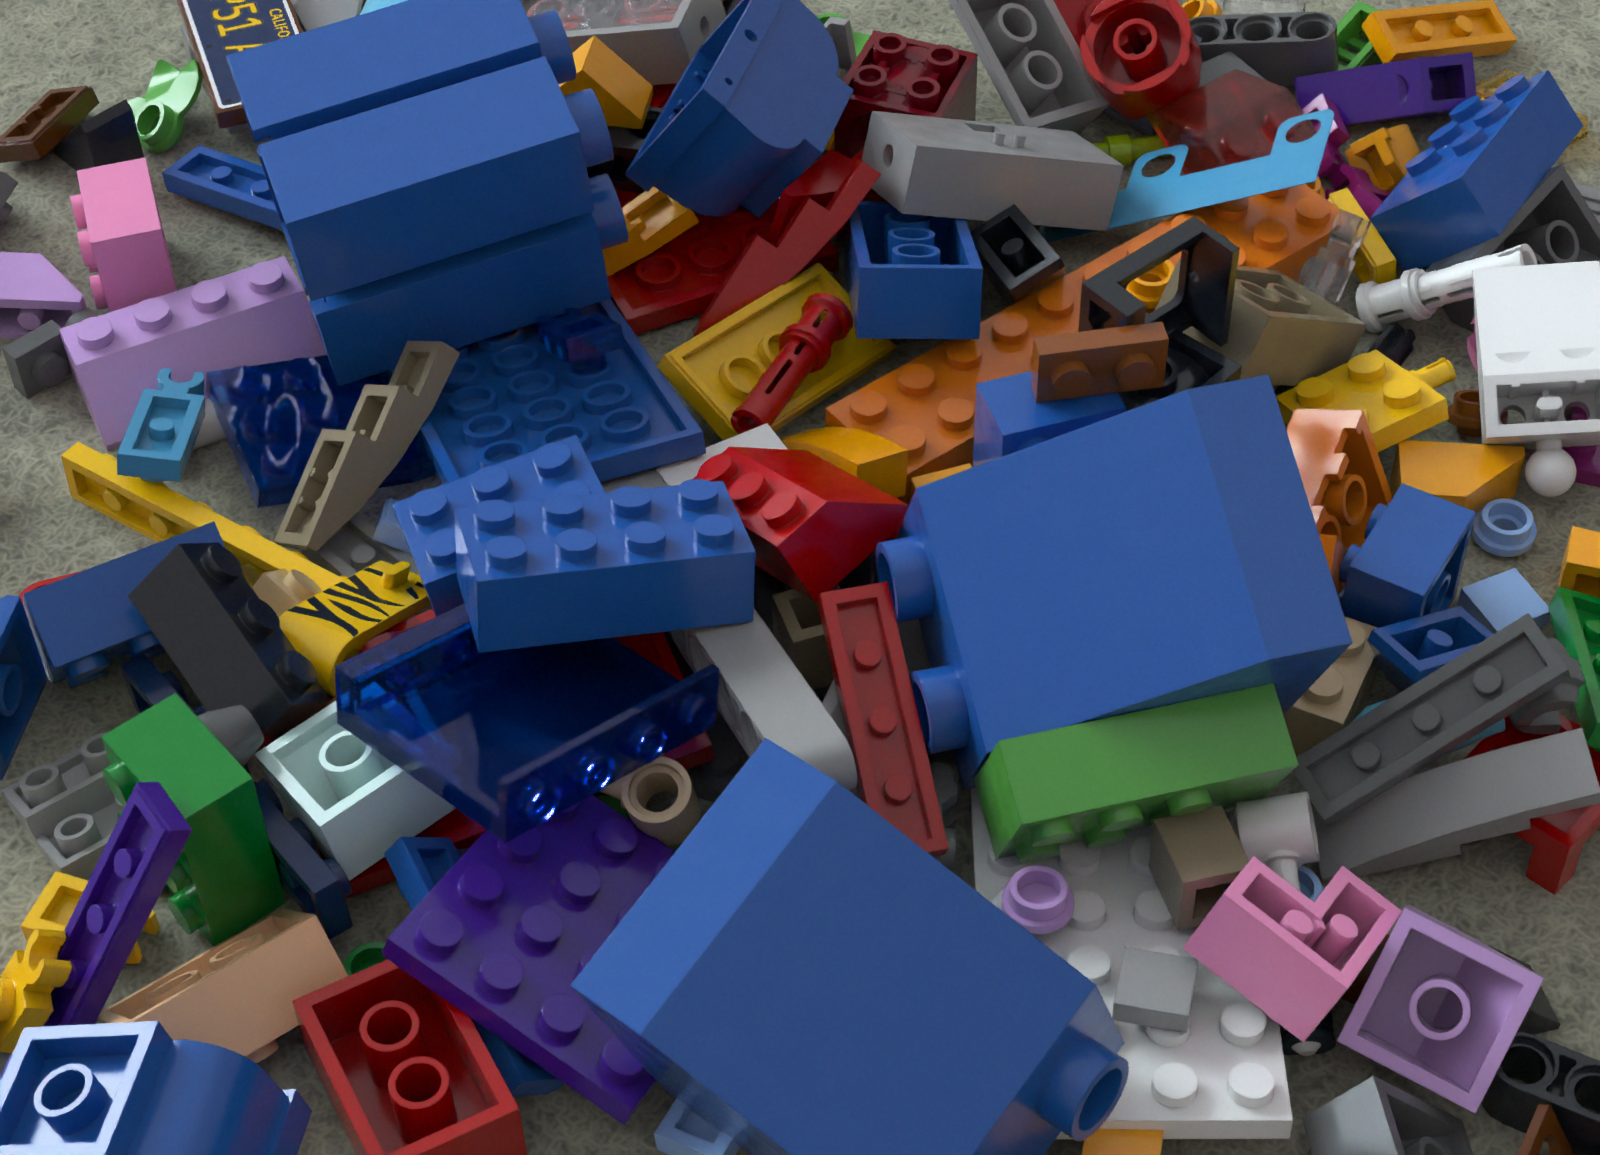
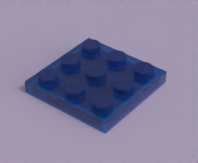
M328 355L295 358L288 361L238 366L232 369L206 372L207 395L213 403L216 415L258 508L290 503L321 430H346L365 384L388 385L390 382L389 376L385 371L338 386ZM418 435L415 436L399 463L378 488L413 483L436 475V470Z

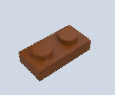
M1163 322L1034 337L1031 388L1036 403L1164 387L1169 338Z

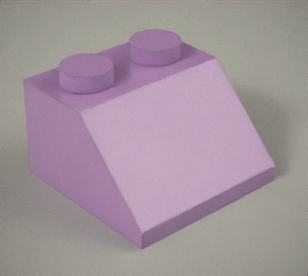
M1407 904L1337 1041L1476 1114L1544 977L1479 940Z

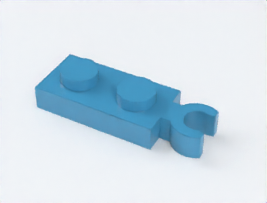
M163 368L157 375V390L144 388L117 453V475L140 477L148 482H181L205 418L203 372L195 371L192 380L179 383L171 380V368Z

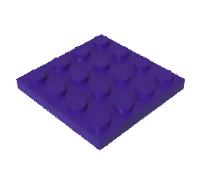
M546 764L386 940L381 955L625 1125L656 1085L657 1080L646 1071L570 985L673 856L675 851L655 837L639 830L633 822Z

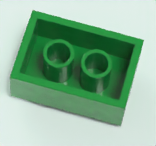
M176 693L101 736L110 763L108 767L102 770V773L117 800L125 807L137 782H159L192 828V832L164 886V889L171 896L167 899L169 908L186 933L190 935L199 929L209 942L215 946L286 903L253 778ZM120 811L119 813H117V818H118V820H119V817H120L122 811Z

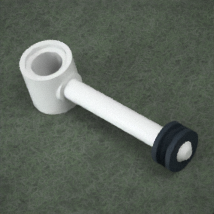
M1308 791L1237 802L1236 812L1240 842L1249 861L1253 856L1300 891L1298 868L1303 864L1320 861L1314 814ZM1328 1012L1304 1043L1279 1024L1283 1055L1300 1054L1301 1056H1311L1332 1050L1336 1046L1335 1035L1333 1034L1334 1028L1332 1027V1014Z

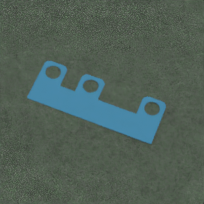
M1325 109L1292 117L1284 121L1278 127L1271 153L1268 156L1180 176L1188 153L1186 145L1168 147L1142 155L1135 162L1126 189L1117 192L1110 224L1107 229L1316 182L1334 119V111ZM1310 119L1321 122L1320 130L1311 138L1298 143H1291L1286 140L1287 132L1296 124ZM1165 154L1175 157V163L1165 173L1155 177H1145L1142 175L1143 167L1150 160ZM1041 226L1038 232L1050 243L1098 231Z

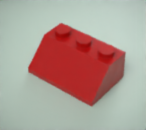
M729 446L721 454L715 455L704 462L699 468L697 476L693 478L711 482H724L756 551L755 565L817 603L820 593L831 591L876 549L878 542H884L901 527L909 507L908 504L807 450Z

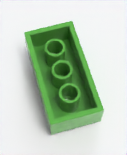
M1274 683L999 740L975 776L974 781L995 859L1017 854L1018 862L1025 864L1045 860L1059 854V845L1084 840L1087 849L1106 847L1125 840L1128 837L1126 830L1149 825L1153 828L1154 819L1182 816L1216 806H1222L1223 809L1236 807L1237 802L1264 798L1298 766V761Z

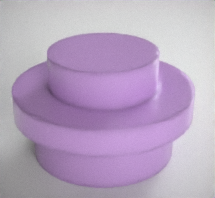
M1033 865L1017 871L1007 883L1002 892L1001 908L1005 914L1031 934H1047L1061 929L1070 921L1074 911V895L1065 878L1058 871L1047 866Z

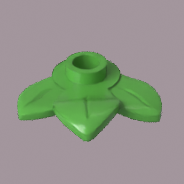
M159 59L145 96L128 100L133 110L141 145L148 151L156 154L163 153L176 145L181 139L184 131V116L194 105L201 89L202 74L197 61H190L180 70L174 65Z

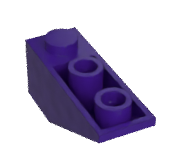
M1472 52L1408 59L1294 78L1297 113L1323 93L1335 103L1345 127L1448 116L1457 105L1473 96H1477Z

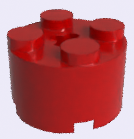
M1103 0L1096 6L1090 15L1091 22L1086 29L1085 35L1082 33L1080 52L1083 63L1095 87L1105 100L1109 102V106L1128 120L1153 117L1174 109L1197 90L1201 81V50L1187 14L1176 0Z

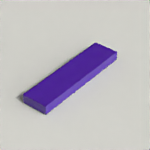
M159 782L136 783L64 930L66 932V940L58 952L57 960L71 961L72 969L65 984L61 987H54L51 992L53 1012L44 1026L96 1023L192 832V828Z

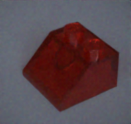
M1234 69L1154 110L1147 116V119L1167 148L1177 145H1186L1188 147V153L1182 168L1183 173L1187 175L1270 155L1278 127L1287 119L1304 115L1305 113L1288 88ZM1305 120L1296 124L1287 132L1286 140L1291 143L1302 142L1314 136L1317 131L1309 120Z

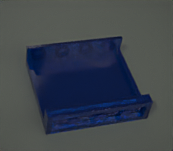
M464 603L336 665L337 724L507 843L715 726L718 710L719 668L710 664L680 681L613 638L479 653Z

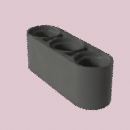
M1323 12L1205 15L1189 20L1194 34L1202 38L1199 44L1202 63L1231 51L1267 80L1271 86L1294 85L1295 77L1338 71L1337 24L1335 19L1329 14Z

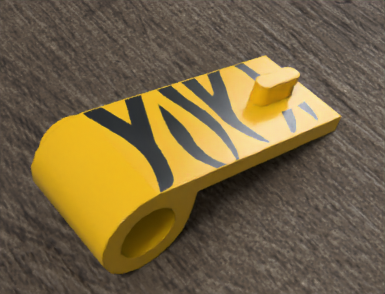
M380 560L293 606L278 616L280 629L295 650L312 663L318 675L317 681L328 695L335 697L346 687L360 682L364 673L356 658L360 649L371 638L431 605L420 576L410 572L411 564L409 562L400 561L393 565Z

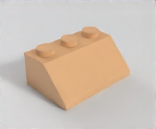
M280 908L101 1011L96 1022L97 1024L159 1021L172 1040H192L217 1045L241 1054L254 1063H258L279 1048L275 1040L276 1038L299 1025L292 1000L346 978L348 974L316 915Z

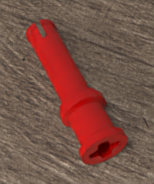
M815 293L809 296L802 306V317L800 320L787 326L779 337L778 355L761 375L742 404L732 413L733 416L730 422L738 434L766 423L771 426L785 405L791 400L808 373L817 372L825 367L831 358V347L834 342L844 339L853 327L852 314L844 302L827 293ZM827 311L828 314L821 322V313Z

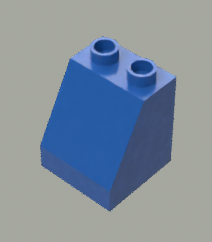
M1269 374L1187 389L918 487L907 509L897 534V539L878 542L875 549L878 583L888 582L896 621L901 623L919 619L931 668L914 671L909 675L927 754L953 750L963 790L976 788L974 778L999 740L1274 683L1284 715L1352 644Z
M767 738L755 750L570 985L646 1071L656 1078L657 1083L672 1099L675 1100L677 1098L686 1104L695 1114L720 1132L722 1130L733 1138L739 1147L750 1155H1044L1060 1132H1063L1075 1141L1085 1140L1095 1133L1118 1103L1129 1073L1128 1061L1117 1054L1124 1045V1040L1095 983L836 780Z

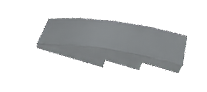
M1579 728L1510 745L1410 776L1330 826L1326 825L1318 812L1314 813L1320 856L1318 866L1322 882H1330L1342 865L1354 875L1360 877L1460 855V844L1531 829L1530 819L1599 804L1600 787L1583 729Z

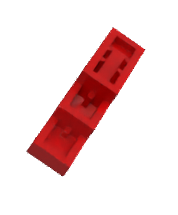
M857 159L826 208L805 196L775 245L754 233L693 328V335L697 336L782 284L784 285L800 272L846 223L881 173Z

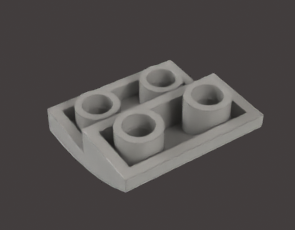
M108 732L90 737L82 744L81 748L49 765H41L29 770L19 781L1 790L8 806L55 871L85 880L90 879L118 822L117 813L124 809V806L110 790L102 773V770L110 765L101 736Z

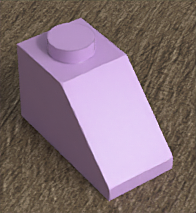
M0 252V338L19 339L50 320H53L63 328L71 315L80 309L86 308L83 294L41 253Z

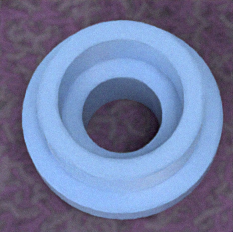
M1506 498L1496 499L1487 503L1476 514L1472 526V536L1475 542L1483 550L1502 557H1514L1526 553L1534 545L1537 534L1536 524L1528 507L1516 500Z

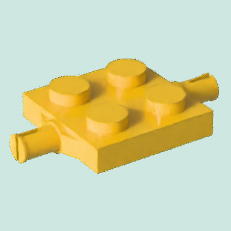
M1375 349L1369 353L1356 355L1349 362L1324 374L1301 381L1296 387L1276 395V399L1286 425L1289 424L1295 409L1363 410L1377 452H1380L1449 419L1447 398L1434 389L1454 381L1456 374L1453 365L1445 357L1417 371H1408Z

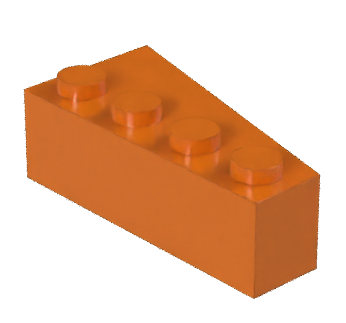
M1295 409L1286 431L1318 534L1338 536L1346 550L1352 544L1361 547L1366 540L1364 534L1373 510L1379 503L1388 506L1393 498L1364 411ZM1341 582L1340 592L1345 588V583Z

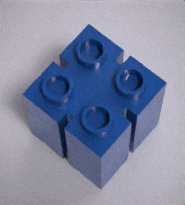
M408 0L226 56L254 143L268 138L270 140L269 142L259 144L257 153L303 288L311 300L309 304L338 386L396 368L407 340L442 341L456 349L611 298L602 250L628 242V231L618 196L609 176L605 173L589 178L587 168L613 160V146L604 114L594 91L588 88L563 96L558 85L576 79L577 75L571 47L561 19L555 9L527 16L520 0Z

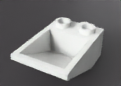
M1599 261L1473 269L1482 444L1524 446L1525 449H1536V452L1530 456L1525 466L1526 481L1529 487L1539 495L1546 497L1559 496L1571 488L1576 479L1577 471L1573 458L1566 451L1562 450V447L1600 445ZM1572 406L1581 407L1587 414V420L1566 421L1564 411ZM1507 410H1516L1522 414L1524 423L1502 424L1500 416Z

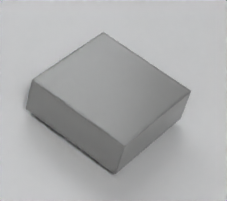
M1125 947L1113 1003V1020L1187 1033L1197 977L1198 960Z

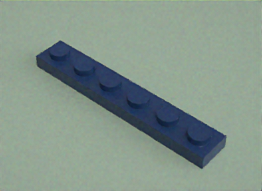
M144 653L120 665L134 707L139 714L174 693L191 708L188 705L184 689L176 676L170 670L161 674ZM200 705L193 708L197 715L206 712ZM246 764L243 768L251 776L248 764ZM261 779L256 783L254 781L281 885L305 913L317 916L329 940L353 927L345 897L352 894V888L339 863L333 857L323 861L317 854L316 844L305 824L298 817L288 821L283 815L282 805L271 785L265 779Z

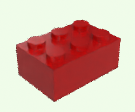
M390 960L382 961L292 1000L305 1049L357 1155H527L519 1107L471 1018Z

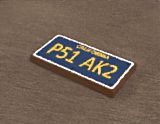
M177 0L219 128L224 129L248 123L226 56L302 33L303 31L291 0Z

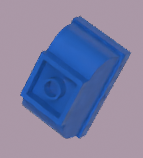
M741 0L693 55L625 175L648 192L654 186L679 204L702 215L713 217L726 216L736 211L742 205L759 218L781 196L782 191L823 153L853 92L850 86L836 76L839 68L837 50L822 22L800 0Z
M159 1021L24 1027L14 1052L8 1057L0 1075V1155H297L312 1110L297 1089L282 1090L259 1065L229 1049L205 1042L172 1040Z

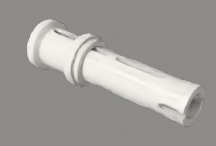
M1521 244L1506 251L1492 255L1489 254L1437 271L1427 272L1423 269L1413 268L1404 271L1401 277L1396 280L1382 284L1374 281L1360 284L1356 290V308L1360 320L1367 324L1365 328L1371 333H1378L1384 331L1389 326V323L1410 317L1416 321L1430 318L1438 307L1473 298V269L1538 265L1531 247L1527 244Z

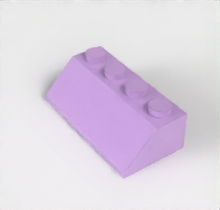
M285 256L267 262H260L251 267L211 280H204L196 285L156 298L145 299L137 304L97 317H90L59 329L72 376L107 451L120 447L144 388L157 390V375L163 368H171V380L179 383L192 380L195 371L203 372L205 399L226 392L231 401L249 394L256 401L333 375L328 355L304 289Z

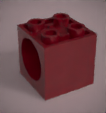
M874 30L843 79V82L850 86L853 92L834 129V150L851 159L864 148L872 111L975 121L978 54L955 49L949 45H937L906 38L896 33H884Z

